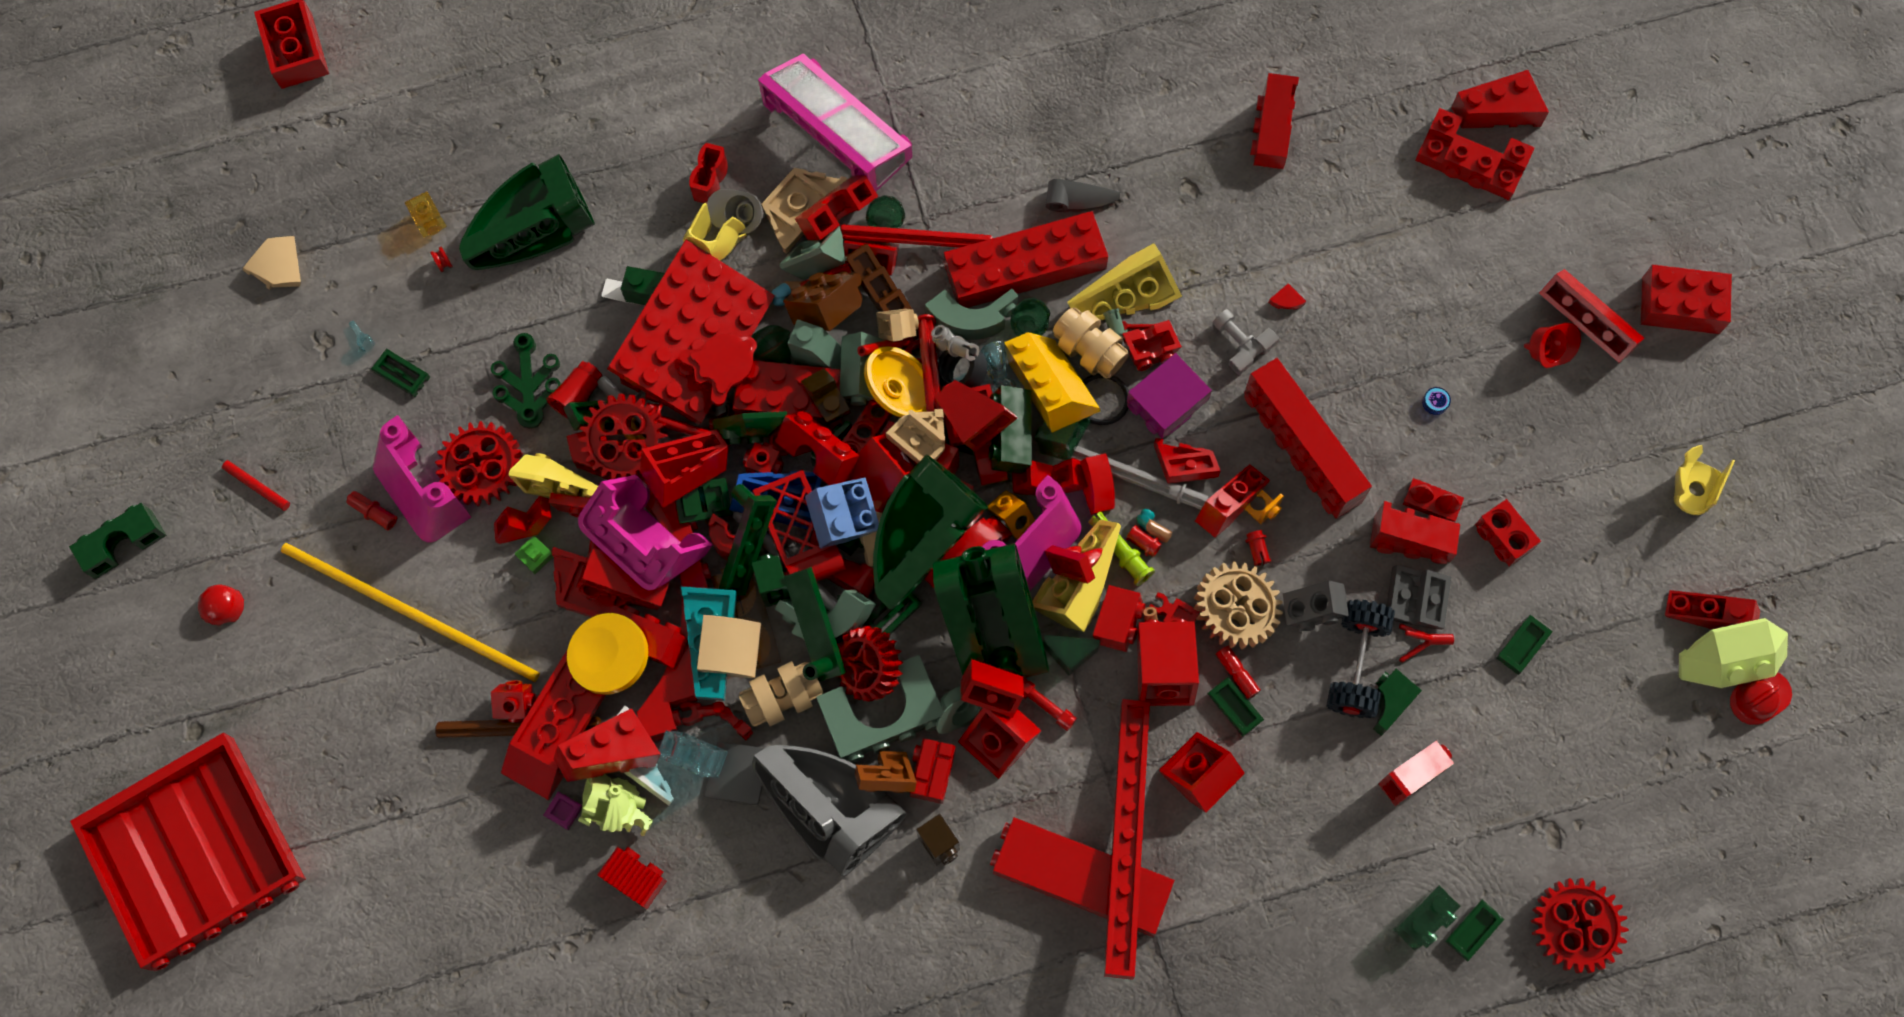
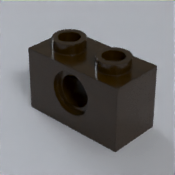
M940 813L916 829L919 841L936 866L940 863H943L945 866L958 857L957 853L960 850L959 841Z

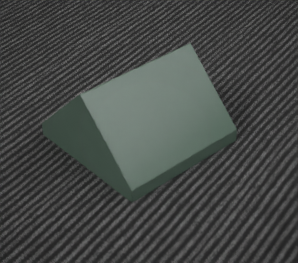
M837 227L821 240L807 239L798 243L779 266L782 270L806 280L816 273H823L845 264L841 228Z

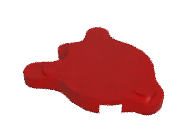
M721 334L709 339L700 348L682 350L679 360L683 365L694 370L696 384L711 383V402L716 406H722L730 389L741 384L749 376L757 343L749 336L739 337L731 334Z

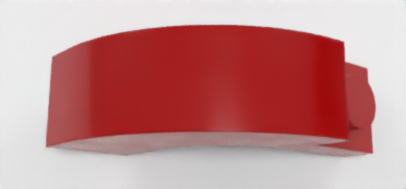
M994 516L987 520L982 518L965 532L940 561L962 556V553L968 548L982 547L990 540H1000L1005 543L1012 533ZM932 569L925 580L934 588Z

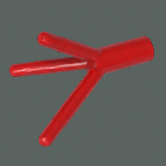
M1404 624L1399 625L1400 629L1406 631V636L1425 640L1424 643L1399 658L1401 663L1430 645L1454 644L1453 634H1427Z

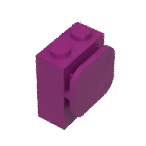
M1175 353L1128 392L1127 406L1133 414L1140 415L1146 421L1145 425L1151 433L1158 434L1163 439L1192 417V414L1210 399L1212 390Z

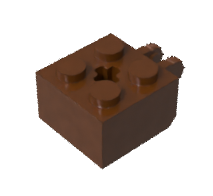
M844 271L834 275L820 272L810 276L807 283L792 290L791 295L783 300L793 325L795 326L798 319L819 326L825 331H831L861 307L862 297L858 289L859 285H861V276L858 272L848 274Z

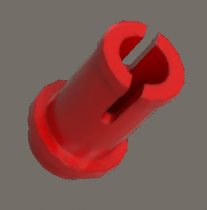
M1136 525L1130 530L1126 540L1145 551L1144 555L1154 557L1162 546L1158 542L1159 538H1152Z
M1262 530L1246 534L1247 539L1245 542L1246 544L1249 543L1254 566H1260L1262 561L1263 565L1270 563L1271 559L1269 558L1264 540L1267 537L1263 534Z

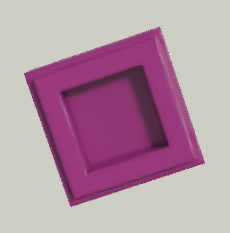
M558 791L543 816L569 830L582 810V805Z

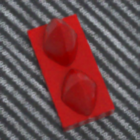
M1413 478L1402 505L1428 515L1455 522L1464 497Z
M1052 545L1045 550L1054 574L1088 584L1095 579L1092 568L1100 559L1103 549L1096 548L1081 553V546H1072L1064 549Z

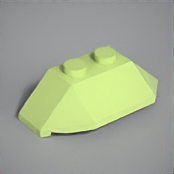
M1766 618L1712 629L1695 641L1688 650L1685 649L1679 653V678L1689 682L1725 688L1775 677L1787 658L1788 633Z

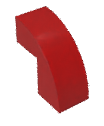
M1071 458L1054 466L1032 461V465L1022 474L1012 473L1013 493L1036 495V488L1047 475L1062 487L1064 493L1083 490L1088 487L1080 464L1081 460Z

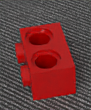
M1507 499L1482 515L1475 523L1480 537L1485 541H1489L1498 559L1506 562L1509 567L1534 550L1541 542L1539 537ZM1492 519L1500 521L1503 528L1495 527ZM1509 540L1517 542L1520 546V549L1516 550L1512 548L1509 544Z

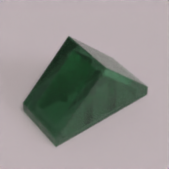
M1044 636V648L1068 676L1096 654L1100 645L1099 639Z

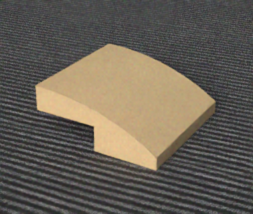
M703 615L697 665L698 672L723 673L730 677L755 678L761 623L730 617Z

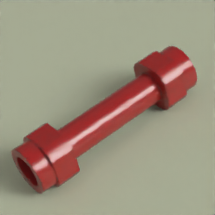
M1023 678L1024 699H1031L1057 720L1056 724L1068 731L1077 718L1067 709L1065 711L1061 710L1035 689L1036 685Z

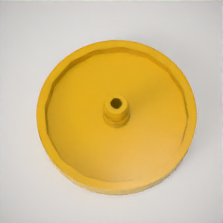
M614 613L600 614L585 621L573 634L567 650V663L573 678L585 689L602 695L619 693L632 686L643 673L648 660V643L643 631L629 618Z

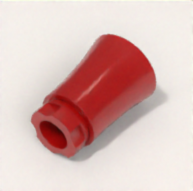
M581 361L563 383L546 398L547 403L556 412L568 419L563 408L569 402H587L598 386L597 382L602 377V373L591 363Z

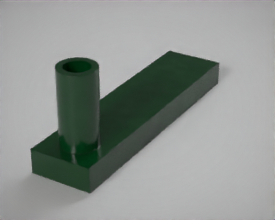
M738 484L732 489L731 495L744 507V511L718 589L736 590L737 596L746 595L754 571L752 562H756L777 501L771 495L755 496L743 484Z
M812 567L783 576L811 659V663L803 667L804 677L807 680L818 679L820 682L845 674L846 670Z

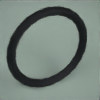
M1097 373L1096 375L1088 376L1082 382L1086 385L1092 380L1104 377ZM1114 375L1111 378L1105 379L1112 380L1121 387L1125 396L1124 407L1117 416L1111 419L1099 420L1091 416L1084 418L1092 424H1114L1124 417L1129 409L1127 406L1129 390L1125 383Z

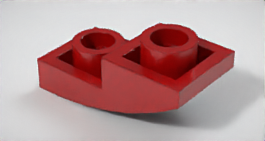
M1107 454L1084 458L1080 461L1088 487L1083 489V493L1091 515L1113 510L1115 508V491Z

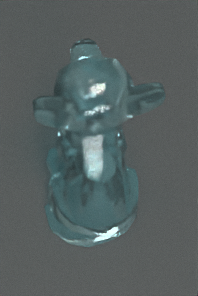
M995 341L985 345L981 352L985 355L987 361V374L995 383L991 389L992 394L1001 385L1024 389V385L1021 382L1007 377L1004 342Z

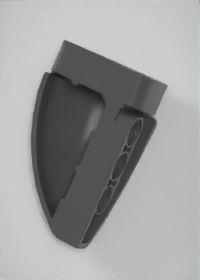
M786 745L767 746L753 757V770L780 813L818 859L825 857L841 876H846L866 860L906 817L907 813L888 795L889 791L867 792L859 790L855 778L856 765L840 757L815 749Z

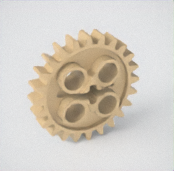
M1232 562L1229 568L1225 563H1222L1219 570L1214 567L1209 572L1210 575L1206 573L1202 578L1203 582H1200L1196 588L1200 592H1197L1194 596V599L1199 601L1194 606V610L1202 611L1196 619L1205 620L1206 622L1202 629L1210 628L1212 630L1210 638L1216 635L1220 636V645L1225 640H1229L1230 648H1233L1237 642L1241 650L1248 643L1252 648L1258 644V641L1263 644L1268 639L1267 636L1271 637L1275 632L1274 628H1277L1280 624L1277 618L1283 614L1281 610L1277 609L1282 605L1283 601L1275 599L1280 591L1271 590L1274 581L1266 583L1264 581L1266 573L1258 576L1256 574V566L1251 571H1248L1247 563H1244L1240 569L1236 562ZM1236 584L1242 585L1245 591L1239 590ZM1215 597L1221 598L1224 602V605L1219 604L1215 600ZM1252 606L1258 607L1261 610V614L1255 612ZM1231 619L1237 620L1241 627L1235 626Z

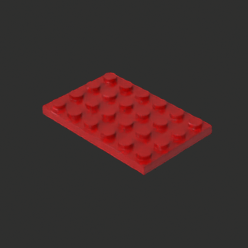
M686 239L607 370L661 403H664L697 425H700L713 404L711 402L712 385L708 382L703 385L696 384L694 370L683 365L679 360L681 351L700 348L709 339L721 334L751 337L775 295Z

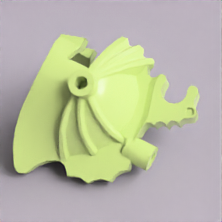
M606 774L587 779L583 792L581 817H579V822L590 826L591 821L596 822L600 826L601 831L607 830L608 832L622 831V828L630 832L632 826L637 825L641 828V836H645L652 824V820L644 812H641L640 809H637L644 808L646 798L640 797L636 786L630 784L628 780H623L619 777L611 779Z

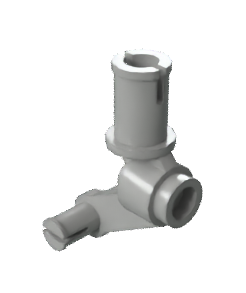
M938 325L932 330L931 336L937 350V363L945 350H948V353L953 357L960 356L969 361L976 359L969 354L978 357L979 347L976 344L966 342L961 336H955L949 328Z

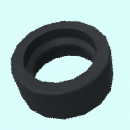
M948 350L943 351L938 360L939 383L942 387L954 381L955 367L959 360L963 358L951 356ZM980 350L978 357L969 354L976 359L970 361L967 374L959 381L970 388L981 386L987 373V361L985 355Z

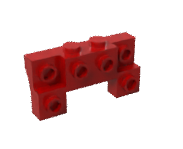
M1439 108L1415 161L1443 172L1450 178L1462 180L1473 188H1481L1510 201L1535 147L1510 138L1502 154L1457 135L1456 132L1463 117Z

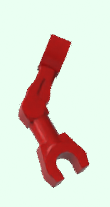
M721 701L706 706L691 702L680 704L682 712L692 711L690 717L681 718L683 725L691 726L702 721L703 717L715 715L728 722L745 741L753 734L751 727L733 715L731 710Z

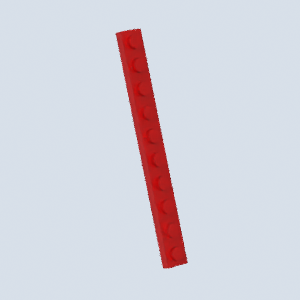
M1122 699L1120 710L1104 977L1133 980L1135 978L1150 702Z

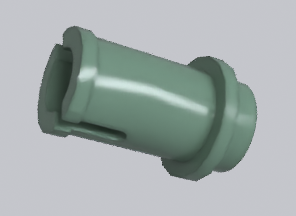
M1119 308L1104 312L1103 316L1105 317L1108 329L1111 328L1122 338V334L1128 331L1124 330Z

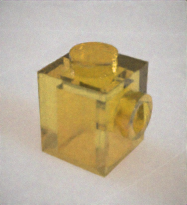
M428 191L404 202L423 237L435 235L441 229L447 227Z

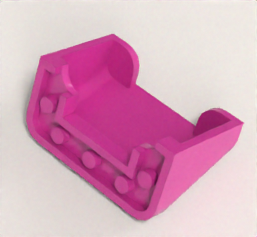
M397 415L386 422L380 430L373 462V471L417 536L427 543L435 542L470 519L471 516L444 483L433 482L423 489L409 470L418 465L415 453L417 449L422 448V445Z
M637 475L601 481L578 517L579 528L644 589L653 590L663 586L701 560L713 546L710 541L699 533L688 534L680 542L644 509L650 499L649 487Z
M1049 475L1036 488L1037 505L1041 508L1042 514L1015 542L1029 591L1051 569L1045 550L1052 545L1064 549L1071 547L1081 533L1080 520L1062 487ZM990 540L982 547L988 550L1005 546L1006 544L1000 540Z

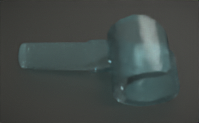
M355 321L349 323L357 335V345L362 351H366L362 347L363 342L366 340H370L372 345H375L372 337L364 334Z

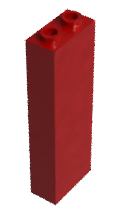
M1013 817L1011 824L1005 823L1000 839L1005 841L1001 851L995 849L990 865L994 866V875L1105 919L1108 918L1110 854ZM1141 867L1137 931L1154 937L1175 880Z

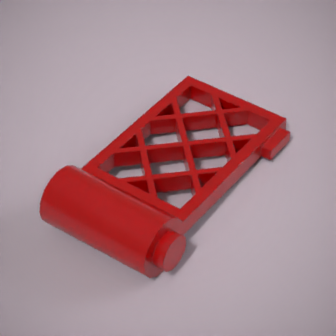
M803 470L752 490L755 496H759L761 493L769 490L781 494L774 508L768 530L785 569V572H783L784 576L812 567L816 582H819L845 571V564L838 548L833 545L820 549V546L808 543L809 534L812 528L814 529L812 521L810 523L796 517L801 503L807 505L806 500L803 499L805 493L808 495L812 492ZM798 478L804 488L800 498L785 492L788 483ZM785 484L783 490L776 488L778 486ZM783 496L798 501L793 515L778 510ZM776 513L791 519L786 533L774 528L772 522ZM794 521L809 527L804 540L789 535ZM778 535L784 537L782 543L780 542ZM786 539L802 544L797 555L787 558L783 549ZM805 546L812 548L803 552Z

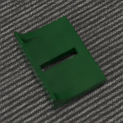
M726 478L709 480L675 500L679 524L711 519L713 514L718 517L733 515L732 511L729 510L731 503ZM701 487L707 511L704 513L702 512L698 488Z

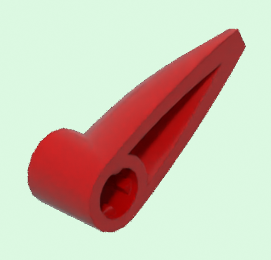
M843 559L845 571L827 579L845 590H856L868 598L875 588L873 568L866 564L859 565Z

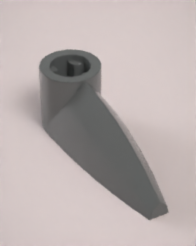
M1052 179L1048 183L1046 208L1055 212H1064L1068 209L1100 207L1119 200L1121 192L1081 182Z

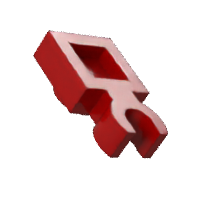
M1157 592L1155 598L1162 602V606L1159 608L1151 604L1149 606L1157 610V615L1166 616L1163 622H1172L1177 619L1195 622L1201 612L1194 610V607L1178 598L1171 604L1168 598Z

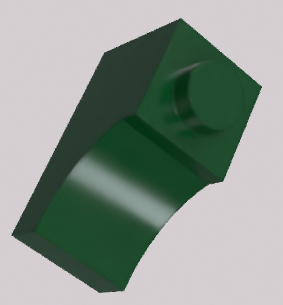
M1397 668L1390 675L1385 671L1375 683L1379 687L1377 689L1378 692L1381 694L1379 701L1380 715L1373 730L1380 736L1390 728L1422 691Z

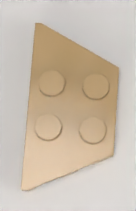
M793 168L762 203V208L783 252L787 254L804 235L795 218L847 180L846 177L841 176L840 179L827 177L826 173H811L804 169Z

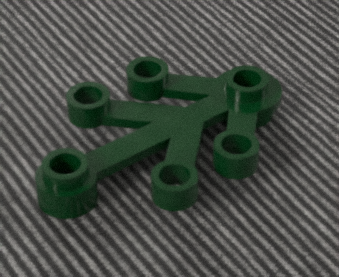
M521 333L513 341L514 348L520 356L521 379L510 372L502 361L494 362L491 365V372L494 377L503 379L523 394V403L512 397L504 385L496 386L492 394L497 402L504 403L517 412V420L522 427L532 429L538 427L543 421L544 414L542 410L548 404L546 398L555 391L550 390V386L558 384L559 387L561 383L557 378H550L545 383L546 390L536 401L534 400V393L553 371L559 369L560 361L555 354H547L543 358L544 365L532 376L531 354L536 350V342L530 334ZM522 340H528L525 345H519ZM556 360L554 365H547L548 361ZM498 367H504L502 372H495ZM500 391L506 392L503 397H497V394ZM528 412H534L531 418L525 417Z

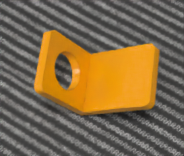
M1262 490L1257 496L1264 499L1265 508L1254 510L1250 504L1245 508L1258 523L1262 524L1267 518L1272 520L1282 510L1280 504L1284 496L1279 494L1273 500Z
M1004 491L988 505V510L1005 521L1017 540L1035 522V518L1025 502L1008 491ZM1020 516H1026V525L1021 529H1016V520Z

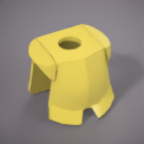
M704 203L685 233L683 243L687 239L722 262L732 252L736 244L747 236L746 233L739 235L746 227L740 220L732 216L723 224L715 240H703L712 227L708 206Z
M1702 445L1693 447L1685 453V461L1675 474L1674 502L1681 510L1692 515H1702L1717 504L1735 460H1732L1721 473L1717 469L1697 461L1703 453ZM1695 482L1701 484L1704 488V494L1701 496L1693 495L1689 490L1690 484Z

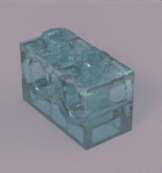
M669 730L665 731L659 748L661 753L660 759L699 776L719 778L728 751L687 733Z

